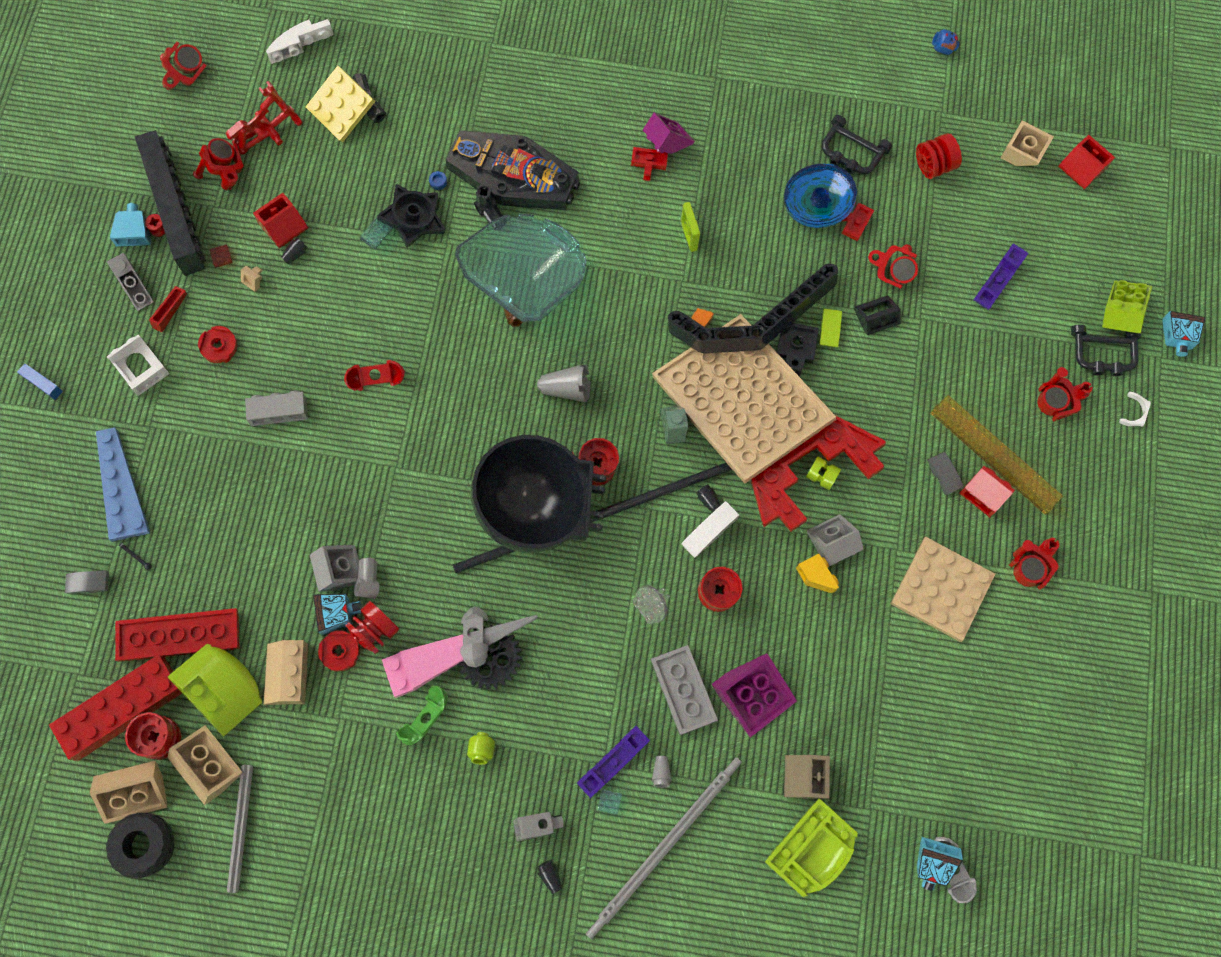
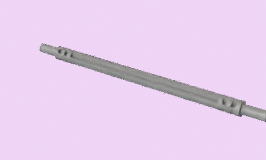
M737 757L711 782L709 787L598 915V920L586 932V935L591 940L605 923L608 924L613 919L615 914L618 913L620 908L714 797L719 794L726 783L730 781L729 777L742 763Z

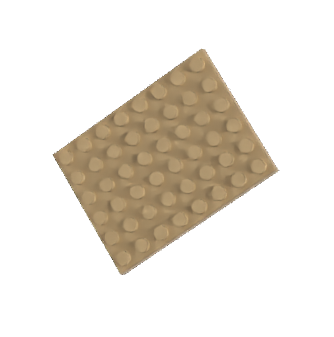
M740 314L722 327L752 325ZM769 344L763 349L756 351L705 354L699 353L691 347L652 373V377L675 404L685 408L688 419L744 483H747L836 420V416Z

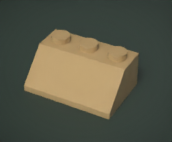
M282 640L267 644L264 705L305 704L308 644L304 640Z
M206 725L169 749L168 759L204 805L222 794L242 774L240 768Z
M156 760L93 777L90 795L104 824L122 820L130 814L148 813L167 808L163 775Z

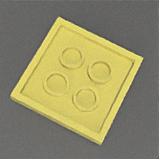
M337 66L307 104L306 108L339 141L344 142L375 103V100L341 67Z

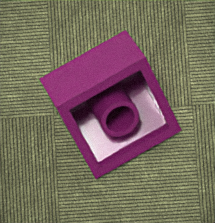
M655 112L643 128L647 135L646 138L654 143V148L661 153L673 154L693 145L695 142L679 122Z

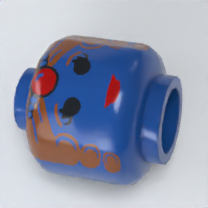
M946 29L937 32L932 40L935 51L945 55H950L953 51H956L959 47L958 35Z

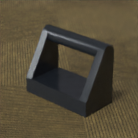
M888 295L854 307L859 322L867 335L901 324V309ZM886 304L888 307L886 310L868 316L863 312Z

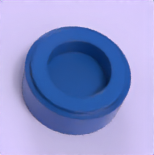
M440 171L433 172L429 177L430 186L434 190L444 189L447 186L446 175Z

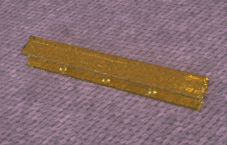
M949 395L930 412L1043 514L1046 515L1050 512L1054 505L1063 497Z

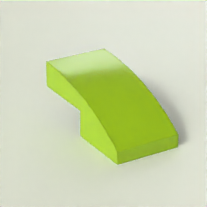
M823 309L819 345L838 347L842 311Z

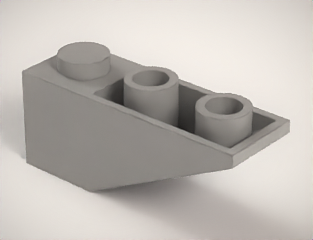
M125 253L107 261L137 311L154 302Z

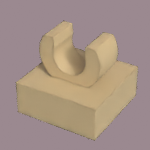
M245 266L241 269V282L254 292L260 288L262 276L259 274L262 270L257 266L252 270Z

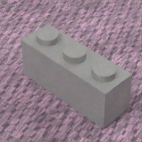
M295 390L287 394L272 393L270 396L254 395L251 398H245L246 420L251 426L308 419L307 399L303 392Z

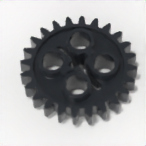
M512 634L498 640L499 646L495 649L488 646L487 654L493 656V661L491 662L487 659L483 665L478 667L468 666L464 661L460 662L458 666L464 667L460 673L462 675L467 674L465 680L469 681L472 679L471 685L473 687L479 683L478 687L480 690L486 685L488 691H490L491 685H494L495 689L498 690V684L500 683L506 687L505 680L513 682L510 676L518 675L515 668H521V665L517 661L523 660L521 656L517 655L522 652V649L515 648L519 645V642H512L515 636ZM502 649H506L505 652L499 653ZM502 657L509 659L508 664L505 666L498 665V661ZM483 667H490L491 669L487 676L481 675Z

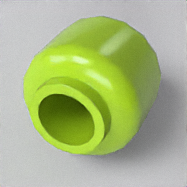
M478 732L477 735L470 737L467 756L471 759V762L484 765L492 760L495 741L485 732Z

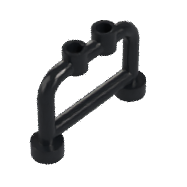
M835 115L831 121L832 127L821 144L824 154L830 157V164L833 166H838L839 163L845 165V172L851 175L855 171L860 174L873 172L884 154L890 153L893 145L885 139H882L878 145L865 140L845 129L846 119L841 115ZM836 132L876 153L868 167H862L856 160H849L843 157L841 152L829 149L828 145Z
M1074 325L1071 327V335L1075 337L1076 360L1084 369L1093 370V375H1103L1104 371H1111V376H1121L1123 372L1134 370L1139 361L1138 339L1142 335L1125 331L1126 337L1088 335L1085 325ZM1083 342L1129 344L1131 362L1129 364H1122L1121 362L1110 364L1103 361L1087 362L1083 356Z

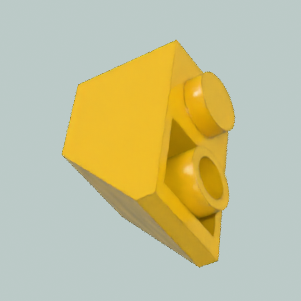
M820 554L803 561L796 567L806 586L829 593H834L839 588L838 579L834 574L830 573L828 562Z

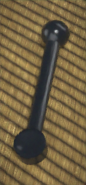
M123 543L119 544L122 549L144 565L146 570L152 568L151 563H146Z

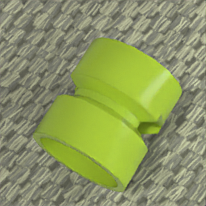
M818 456L806 478L813 482L819 481L820 486L830 490L841 469L833 464L827 465V461ZM820 469L826 471L823 476L818 474Z

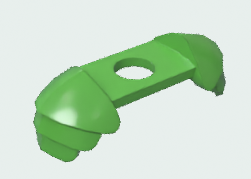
M431 686L428 690V695L425 696L428 703L411 725L405 723L396 732L397 737L402 743L413 745L419 742L444 711L448 695L440 686ZM426 714H431L430 721L423 724V717Z

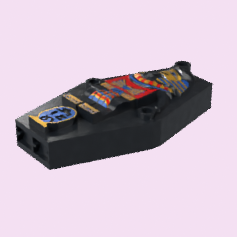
M459 130L446 157V165L449 171L475 189L481 184L489 185L496 203L503 206L566 210L568 204H572L574 190H578L581 181L579 180L578 171L530 138L522 135Z

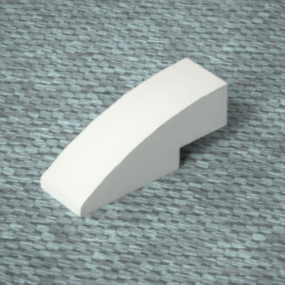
M725 501L682 542L683 547L694 558L697 557L738 519L739 514Z

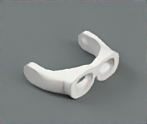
M1128 392L1127 396L1129 398L1135 399L1140 403L1143 416L1135 421L1120 419L1119 423L1126 426L1143 427L1151 401H1147L1134 392Z

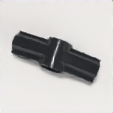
M361 73L354 74L352 78L372 97L366 75ZM376 100L366 113L373 123L379 124L386 117V112Z

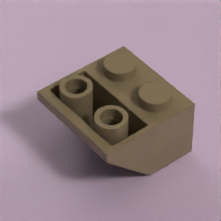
M785 755L784 797L829 799L830 756Z

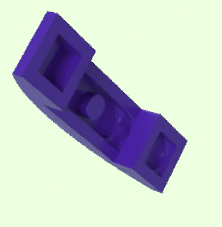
M1013 243L973 301L989 310L1024 261L1028 252Z
M635 726L577 784L592 798L650 740Z

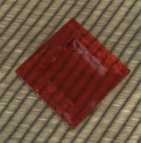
M227 244L209 249L215 268L233 263Z

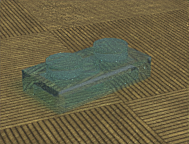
M376 217L360 236V240L375 250L393 228L377 221Z

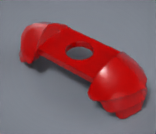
M387 360L386 364L364 367L356 364L346 371L344 382L349 389L354 391H362L363 386L387 382H390L391 386H395L403 381L405 370L398 362ZM373 369L378 370L381 374L377 380H373L370 377V371Z

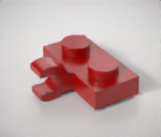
M633 147L631 166L644 167L643 180L650 181L652 169L666 170L668 153H661L654 149Z
M858 202L853 213L848 212L844 218L839 220L847 222L842 234L858 241L874 210Z

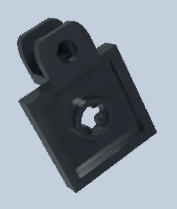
M792 323L780 333L777 353L781 358H785L784 361L800 377L805 362L813 364L819 328ZM799 339V342L802 343V345H795L793 341Z

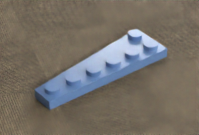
M110 428L96 431L109 540L112 542L150 534L144 511L141 508L140 498L136 492L135 483L129 470V464L125 458L118 430Z

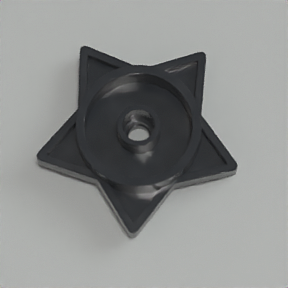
M396 184L393 203L377 215V221L397 229L407 248L422 235L444 234L446 229L435 212L438 192L423 194L418 191H409Z

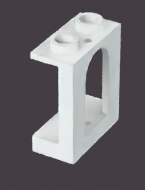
M139 335L130 338L124 345L114 349L107 356L138 396L169 375V372ZM133 353L142 354L152 366L137 378L126 364L127 358Z

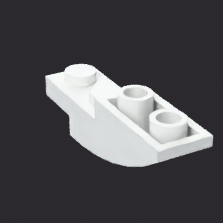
M326 19L311 24L310 20H307L284 32L266 50L271 64L297 56L304 52L302 46L310 45L313 42L332 36L333 31L330 22Z

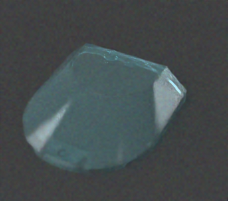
M519 214L518 217L505 215L496 218L458 245L455 251V257L464 277L522 322L541 321L569 297L581 284L587 264L585 253H581L579 249L580 244L571 233L546 218L544 221L533 219L534 215Z

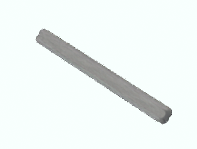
M252 765L241 766L242 774L240 775L227 885L228 893L239 892L253 773Z

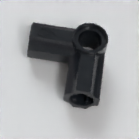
M479 185L476 192L477 201L474 202V206L478 213L485 217L493 230H500L507 221L498 209L490 186Z

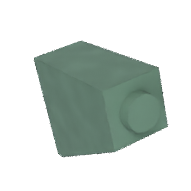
M681 406L660 408L666 444L685 442L688 430L685 408Z

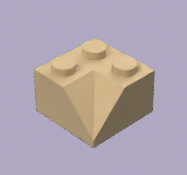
M1021 121L1001 159L1015 166L1038 165L1054 136Z

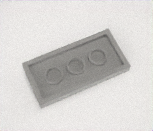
M688 645L651 659L679 735L718 721Z

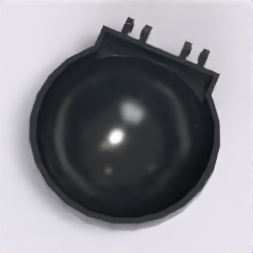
M519 435L499 442L482 457L475 469L471 484V503L477 521L484 532L495 542L508 549L522 553H539L554 549L569 539L585 541L588 538L589 531H603L601 524L589 523V520H601L604 518L603 513L590 511L591 493L603 494L606 490L605 487L592 485V481L605 482L606 476L593 473L594 461L578 459L567 447L553 439L539 435Z

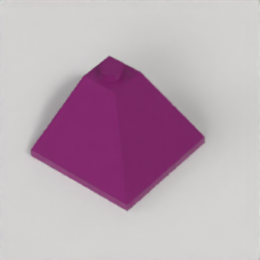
M767 653L725 673L711 684L722 702L750 738L797 702Z

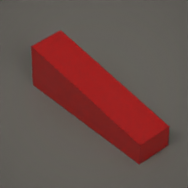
M177 286L174 287L149 319L153 329L160 332L164 331L186 297V290Z

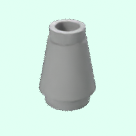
M667 756L656 757L651 780L654 782V787H670L672 778Z

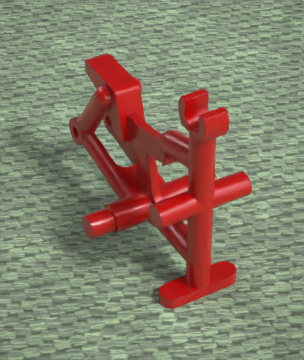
M270 81L266 82L268 84L267 88L262 89L259 87V91L267 98L260 105V110L255 112V117L249 122L243 120L236 122L226 132L227 138L229 140L233 139L232 144L239 146L238 150L241 155L247 153L248 149L269 136L277 145H281L283 140L280 138L275 127L289 116L297 126L302 125L300 117L280 97ZM275 102L283 112L270 122L265 115L269 113V106ZM254 135H258L256 138L246 143V140L250 139Z

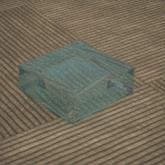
M602 789L598 811L618 815L622 794Z

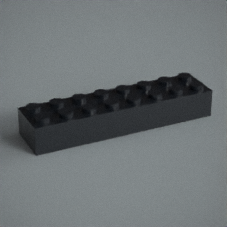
M156 130L134 136L174 261L184 276L205 270L204 262L207 260L200 249L202 245L199 237L195 234L197 230L193 220L190 219L192 215L188 205L185 203L187 199L180 188L182 184L179 176L175 173L177 169L174 161H171L172 153L169 146L166 145L163 136H159Z

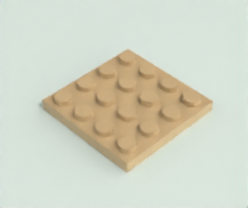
M925 536L890 604L962 642L990 587L995 573Z

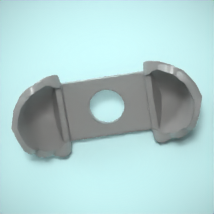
M475 606L468 609L461 620V624H463V646L460 648V653L463 661L471 667L483 665L486 662L489 649L488 645L483 644L484 621L489 620V618L482 609ZM476 628L479 630L477 636H468V632L471 629Z
M937 837L934 839V841L959 848L949 838ZM962 862L960 872L954 874L949 882L951 887L948 888V893L956 902L968 903L976 895V880L970 878Z

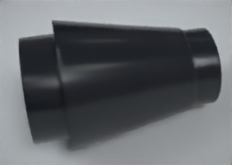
M292 239L281 258L289 265L305 254V250L308 247L300 239Z
M709 484L696 492L697 498L712 513L721 506L713 487H710Z
M548 860L537 866V874L551 894L563 888L556 863L553 864L552 860Z

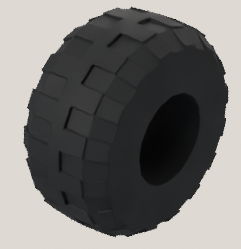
M151 813L130 814L118 821L110 831L106 843L107 859L112 868L121 875L131 878H144L158 873L170 861L174 851L175 838L172 828L163 818ZM144 832L149 838L150 846L144 856L137 858L132 851V843L138 834Z

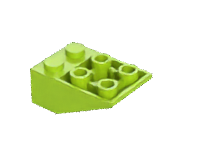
M1114 280L1105 308L1102 327L1141 334L1152 286L1144 283L1136 284L1124 280Z

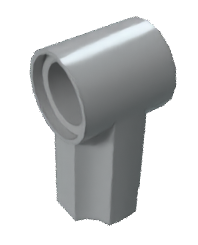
M361 558L359 560L358 579L354 586L355 596L376 599L378 596L379 582L376 581L377 561L375 559Z

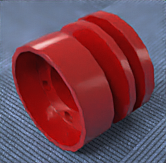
M950 133L935 137L934 140L922 142L916 147L918 166L923 175L928 179L943 175L944 172L953 171L961 166V150L957 140Z
M604 438L588 440L582 445L578 455L580 460L594 461L596 466H593V473L606 476L605 482L592 481V485L601 486L607 484L613 478L619 463L617 448Z
M715 567L709 570L700 581L698 598L708 610L714 612L726 611L741 597L743 590L742 581L732 569ZM721 587L723 589L721 592L722 595L720 593H715L716 588Z
M368 601L360 610L365 618L363 620L355 616L352 618L358 626L355 628L349 622L345 626L348 628L351 636L364 649L376 655L379 650L373 644L377 642L383 647L385 644L380 637L384 635L391 639L400 629L377 606Z
M146 712L136 716L127 726L125 733L126 745L137 756L154 760L168 758L169 749L181 741V731L177 723L172 719L156 713Z

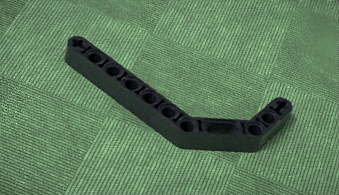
M830 263L823 265L752 326L706 328L680 311H672L668 315L669 332L699 353L704 354L761 350L837 285L838 267Z

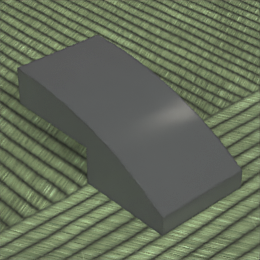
M945 452L927 459L933 476L938 478L945 495L964 487L954 465Z
M109 571L66 574L65 593L71 595L83 592L97 593L108 591Z

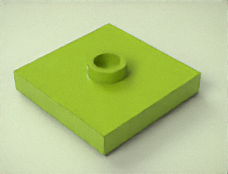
M686 202L682 208L681 225L689 249L693 252L697 251L700 231L691 204Z

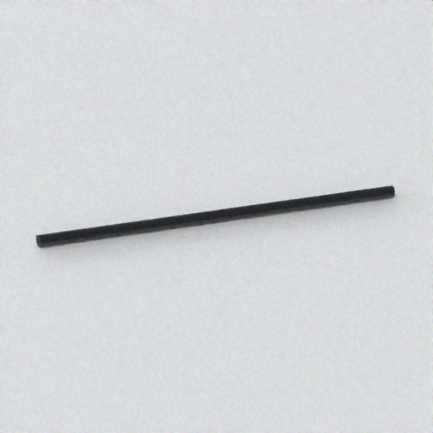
M723 463L597 510L596 512L603 513L604 518L729 472L732 468L727 463ZM590 519L589 523H593L598 520ZM501 546L455 563L453 568L457 574L513 553L515 550Z

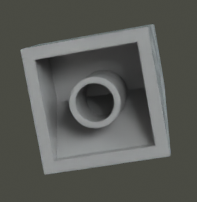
M840 514L807 530V534L817 552L826 559L829 566L863 550L859 530Z
M355 545L322 546L310 554L319 592L336 591L355 585L359 571V559Z

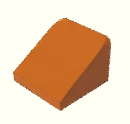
M697 308L691 318L707 328L713 319L714 313Z

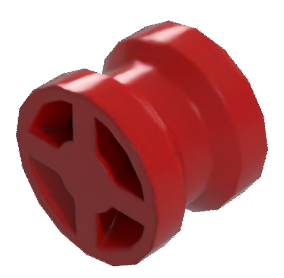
M149 215L145 220V226L153 236H163L165 231L160 215Z

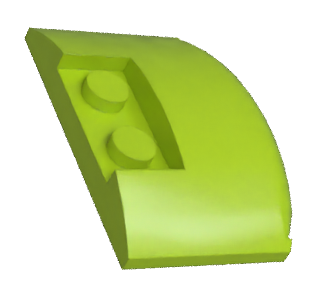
M209 644L202 647L168 676L172 683L223 737L262 703L258 686L248 669L227 651Z
M818 798L764 862L802 897H806L808 893L824 889L841 874L854 852L855 837L858 836V833Z

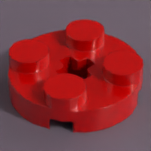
M214 326L211 327V330L204 331L198 340V348L207 361L227 363L232 359L237 350V339L228 328ZM218 341H221V347L216 348L214 343L217 344Z
M341 630L329 633L320 642L318 648L319 659L324 666L337 672L345 671L355 666L360 654L358 642L348 632ZM338 646L344 649V653H341V656L334 653Z

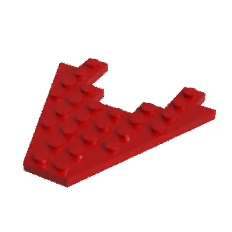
M836 416L834 422L751 479L763 527L780 518L789 531L792 532L807 521L805 515L785 492L798 483V478L788 466L815 448L828 461L845 452L866 478L870 479L884 469V465L874 453L884 447L886 441Z

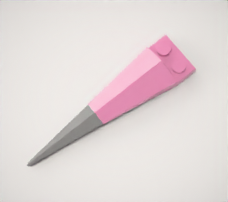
M534 615L485 628L483 644L488 646L536 620L538 616ZM478 630V631H474V632L468 633V636H469V637H475V636H477L478 633H479V630ZM463 635L403 650L400 653L382 659L394 697L398 698L417 690L462 662L463 658L460 648L463 646Z

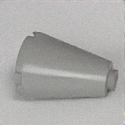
M586 364L542 375L537 381L538 390H541V393L545 395L587 402L590 397V381H588L586 376L590 375L588 366Z

